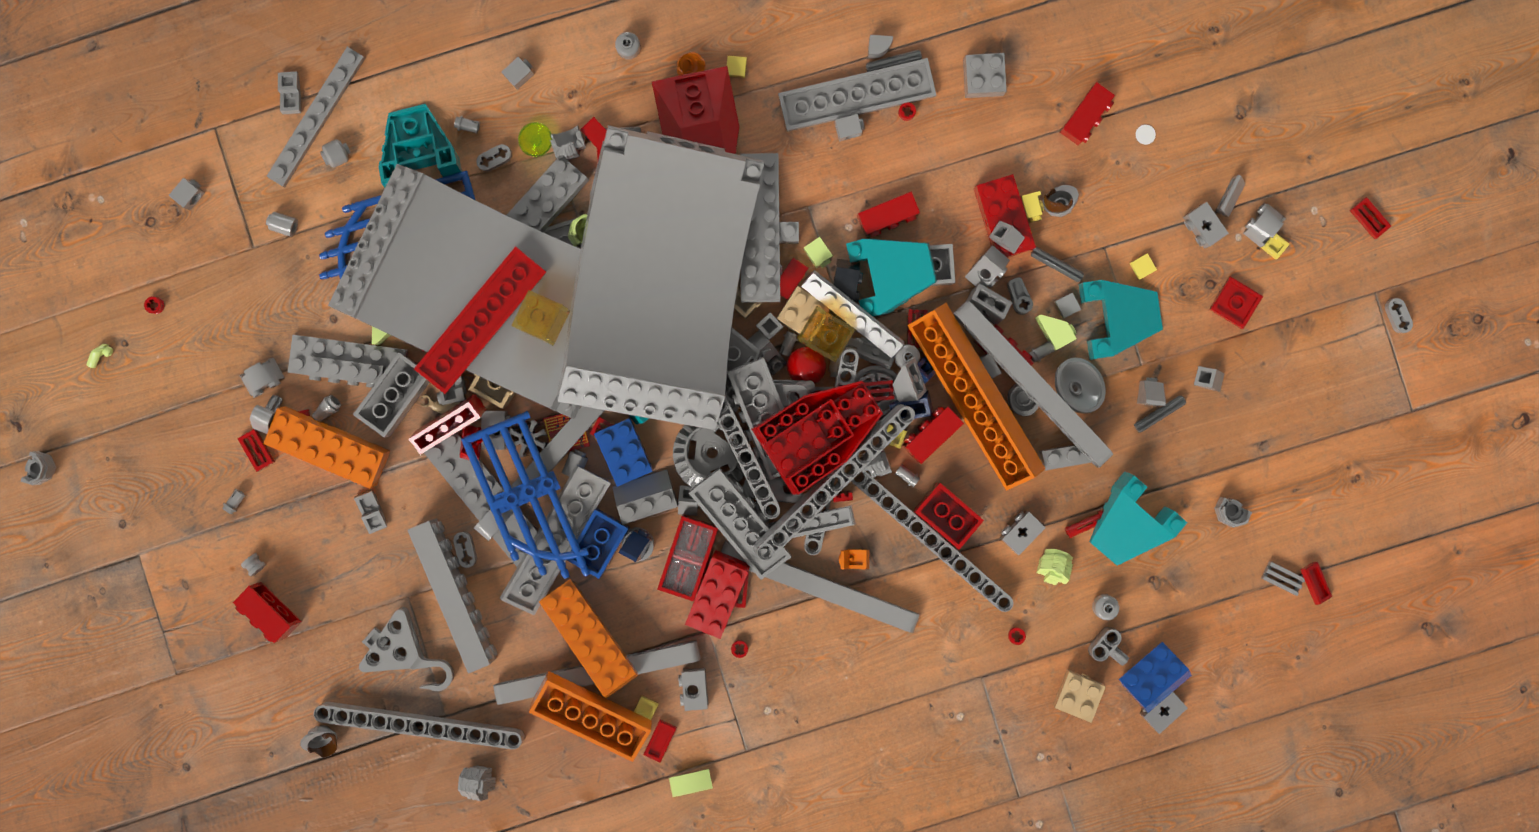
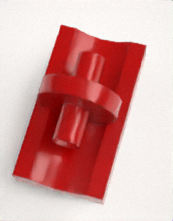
M467 425L463 428L462 438L480 431L481 427ZM482 438L471 443L478 459L480 458ZM461 441L459 457L469 460Z

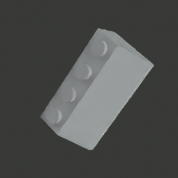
M398 352L353 415L384 438L390 437L430 382L414 370L418 364L417 362Z

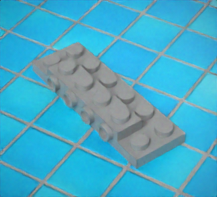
M292 335L287 373L309 375L310 380L321 381V377L328 378V382L340 383V380H347L348 385L359 386V382L366 383V387L373 388L397 353L400 352L407 356L408 350Z
M762 357L730 370L727 374L734 394L731 395L735 405L739 404L741 412L738 413L742 423L746 422L748 430H745L749 441L753 440L756 446L752 448L757 459H761L768 478L772 480L781 475L751 428L782 410L783 405L765 359Z
M719 467L691 488L688 493L762 580L792 556L784 546L770 560L763 561L757 557L753 547L756 541L771 528L766 522L768 518L765 517L762 511L757 512L754 508L756 504L750 496L746 498L742 493L744 492L742 486L738 482L734 484L732 480H729ZM779 532L774 535L775 541L779 540ZM763 546L760 549V554H765L768 546Z

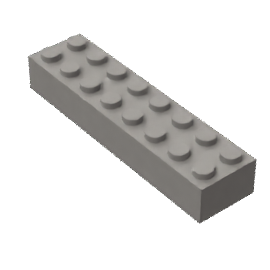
M436 518L408 529V533L469 674L497 659V651L495 646L489 642L488 638L490 635L488 629L483 627L481 623L482 615L480 611L475 609L473 604L475 602L474 596L471 592H468L466 587L467 580L458 569L460 564L457 557H453L451 542L444 536L445 528L442 522Z

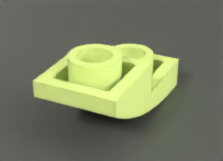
M709 769L669 778L672 797L713 788Z

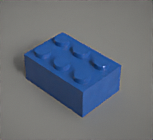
M631 417L594 433L617 487L653 472L654 469Z
M598 508L593 511L577 542L580 549L587 548L589 555L583 557L590 574L600 579L630 527L626 524L622 525L621 521ZM576 558L567 560L579 567Z
M1161 642L1125 673L1119 681L1144 710L1149 713L1192 675L1182 661Z

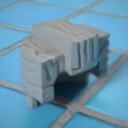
M578 126L566 132L551 134L552 140L550 142L557 159L564 157L570 160L579 157V151L586 148L583 135L579 131Z
M884 450L862 472L868 471L872 478L877 475L883 476L892 473Z
M30 451L29 456H32V459H28L25 466V471L28 473L25 477L21 478V482L30 485H41L52 479L56 465L51 455L39 451Z
M1220 497L1214 508L1218 521L1233 528L1247 524L1252 514L1251 511L1242 508V504L1239 501L1230 498Z
M478 765L470 768L465 767L458 781V791L460 794L467 797V799L477 801L488 799V792L495 790L494 786L496 785V777H492L491 774L492 768Z

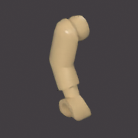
M427 395L421 396L422 398L429 399L428 404H421L422 407H431L432 410L440 414L461 403L456 402L442 405L438 401H432Z

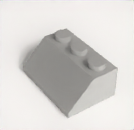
M668 470L613 487L622 525L678 507V501Z

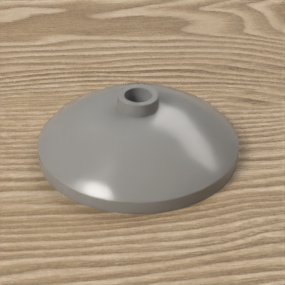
M1070 358L1061 363L1055 373L1057 394L1073 411L1083 414L1091 413L1102 405L1106 394L1105 383L1101 373L1092 363L1082 358Z

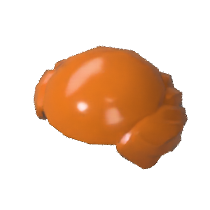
M696 52L683 54L677 61V74L681 76L705 71L706 62Z

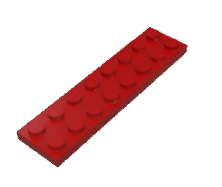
M515 246L416 365L414 370L446 394L546 274V271Z

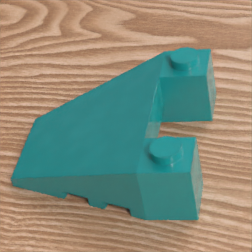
M426 104L388 113L384 134L386 136L385 143L382 145L381 150L383 152L382 159L379 161L378 166L381 183L384 188L397 164L413 170L437 165L442 177L462 172L459 156Z
M861 239L846 243L850 262L868 260L875 296L859 300V305L873 317L891 313L894 309L937 282L929 243L880 239Z
M1105 280L1078 284L1081 303L1102 300L1107 338L1087 341L1089 360L1115 356L1163 330L1158 293L1156 291Z
M1126 471L1112 486L1110 491L1112 493L1108 502H1105L1104 512L1101 519H1098L1089 541L1117 566L1175 538L1188 523L1178 513L1166 506L1162 508L1155 518L1150 516L1136 503L1148 487L1135 475Z

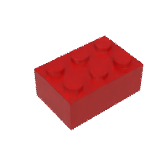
M938 407L932 413L933 417L929 421L924 420L917 427L919 431L916 434L911 433L903 440L905 442L903 447L918 463L922 464L964 424L949 407Z
M940 482L934 485L913 510L958 550L984 521Z
M262 582L248 586L233 601V604L236 606L235 609L241 615L249 618L250 624L256 629L259 628L264 633V638L269 642L277 643L287 638L302 622Z

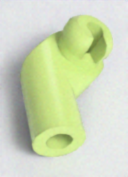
M102 344L93 349L86 365L90 368H96L99 358L103 355L106 357L111 356L113 348L109 347L108 344Z

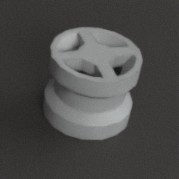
M256 553L248 557L241 564L243 569H247L250 577L256 575L266 566L264 562L258 559L259 556Z

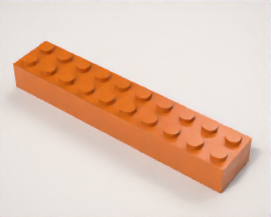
M944 303L907 325L1006 491L1035 478L1046 468L948 304Z

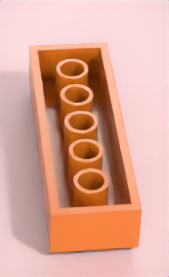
M286 406L276 409L263 443L369 489L377 486L390 450L322 421H316L314 418Z
M569 579L539 601L605 698L611 696L639 675L572 579Z
M548 671L535 694L529 709V713L632 762L651 732L652 720Z

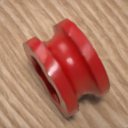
M910 102L903 103L898 111L899 117L904 121L912 120L916 114L915 106ZM909 107L912 115L905 116V112L902 109Z
M151 296L144 302L145 310L151 314H159L165 307L164 301L159 297ZM152 301L158 303V307H155L156 310L150 307L153 304Z
M1014 627L1009 631L1008 639L1012 644L1020 645L1025 641L1026 634L1021 628ZM1015 631H1019V634L1022 635L1021 639L1018 638L1019 641H1015V638L1012 637V633L1015 634Z
M737 640L732 644L731 652L736 658L746 656L748 653L746 642ZM737 644H739V646L740 644L744 645L743 654H740V652L739 654H737L735 652V646Z

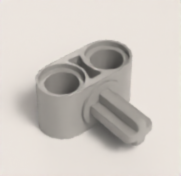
M273 395L265 408L256 405L250 415L252 428L267 434L276 409L279 408L283 399Z
M1112 627L1102 629L1088 647L1089 655L1097 661H1104L1111 656L1123 666L1129 660V657L1117 647L1121 642V634ZM1110 632H1114V639L1107 641V635ZM1102 647V653L1099 656H1095V649Z

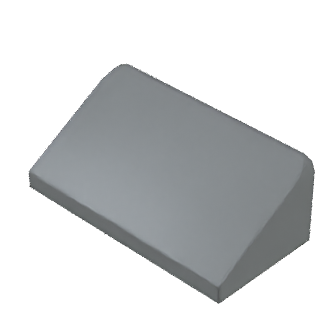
M1241 175L1231 179L1216 212L1226 217L1230 216L1245 186Z

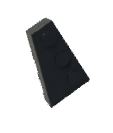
M837 259L833 285L851 300L858 303L860 291H857V285L862 283L863 273L860 272V262ZM829 309L828 323L850 326Z

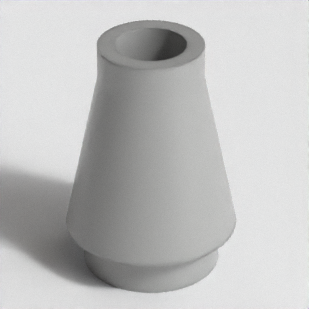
M329 395L323 399L312 416L316 421H323L338 412L341 403L336 397Z

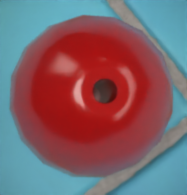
M812 347L796 349L787 361L788 375L792 380L818 383L826 371V361L823 354Z

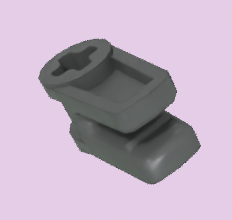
M1021 277L1010 280L1007 283V288L1014 311L1017 314L1024 315L1033 308V301ZM1021 301L1022 303H1027L1025 309L1019 307Z

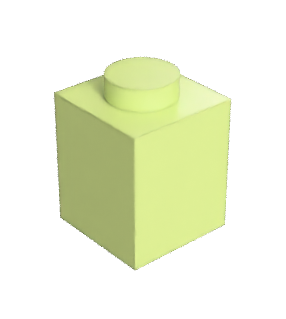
M820 237L804 247L803 250L816 268L819 266L824 268L831 263L830 259L833 255Z

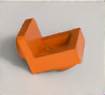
M841 550L839 555L841 569H869V550Z

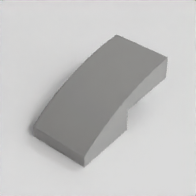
M298 72L278 73L280 112L282 114L301 113V91Z
M373 489L354 497L362 514L361 519L369 534L387 527L384 514Z

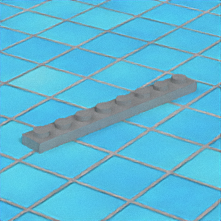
M347 46L266 177L286 187L365 60L364 56Z

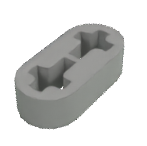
M498 145L480 154L476 161L477 166L485 172L491 171L510 161L512 151L506 145ZM501 149L507 151L505 158L501 156L496 158L500 154ZM484 158H486L487 160L493 158V160L488 162V167H486L485 165H481L483 163Z
M1399 298L1388 300L1385 304V311L1394 331L1400 334L1411 331L1413 321L1404 301ZM1394 304L1399 305V307L1396 310H1392L1391 308L1394 306ZM1401 321L1406 322L1404 328L1399 327Z
M459 532L453 539L458 562L462 567L469 568L477 561L474 543L468 532ZM461 535L463 536V538L467 537L468 540L465 542V549L463 544L458 542V539L461 538ZM465 551H467L468 556H472L470 564L467 561H463V558L466 557Z

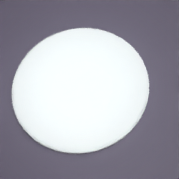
M1141 125L1136 131V139L1141 144H1150L1155 139V130L1150 125Z

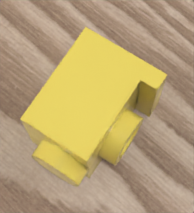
M1040 191L1021 196L1027 220H1030V222L1042 220L1041 215L1042 211H1044L1042 200L1038 199L1041 195Z

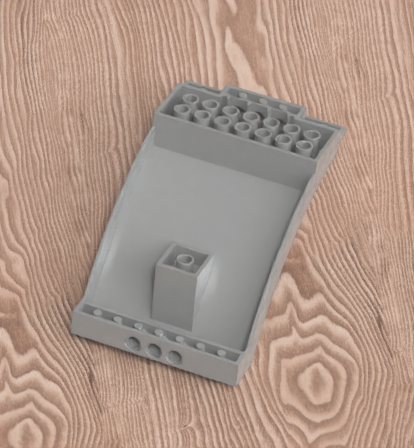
M608 125L590 193V204L569 316L563 368L557 389L558 402L706 429H716L725 399L729 340L738 281L749 227L760 187L759 179L764 166L763 160L725 152L724 148L649 131L644 134Z
M397 164L328 306L428 352L516 246L544 269L546 274L466 370L572 419H575L580 408L579 405L558 402L557 389L563 368L569 316L581 249L506 216L424 173Z

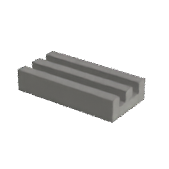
M1270 561L1261 579L1296 596L1299 594V589L1302 588V583L1305 582L1303 577ZM1273 567L1297 579V583L1272 571L1271 568ZM1268 574L1295 586L1294 589L1268 578Z

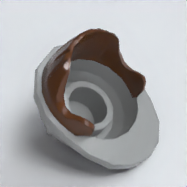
M1070 185L1052 188L1044 195V209L1051 216L1063 217L1071 213V210L1078 201V191Z
M325 725L315 726L301 739L300 746L309 753H316L323 758L328 757L337 750V734Z

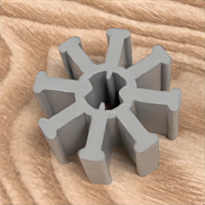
M532 420L529 430L535 444L544 449L548 443L539 441L538 437L547 435V431L542 429L540 432L535 433L540 422ZM510 429V435L519 437V440L514 442L515 447L520 444L522 445L518 453L519 456L526 457L529 447L525 442L526 440H524L523 433L516 431V429Z

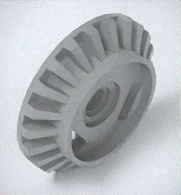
M729 419L727 423L723 421V424L726 427H730L734 424V421ZM717 422L715 430L684 425L676 437L673 446L674 465L680 477L692 488L709 476L711 471L727 464L730 470L724 474L734 484L736 482L739 483L745 476L729 443L715 434L718 429L722 430L719 422ZM742 428V430H743V432H744V434H745V436H746V438H747V440H748V442H749V444H750V441H749V439H748V437H747V435H746L744 429ZM740 434L732 436L734 444H740L743 440ZM690 440L697 441L694 460L688 459ZM709 448L717 450L718 455L716 458L712 459L707 456L706 452ZM743 452L740 455V459L747 462L751 459V454Z

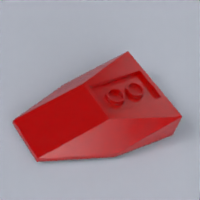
M727 66L651 81L662 135L724 148L725 152L736 154L740 126Z
M859 381L802 396L754 426L751 430L791 493L799 495L846 463L883 413L864 382Z

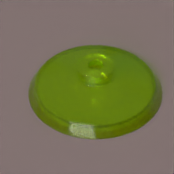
M533 122L521 129L518 143L525 154L538 157L547 153L551 148V131L544 124Z

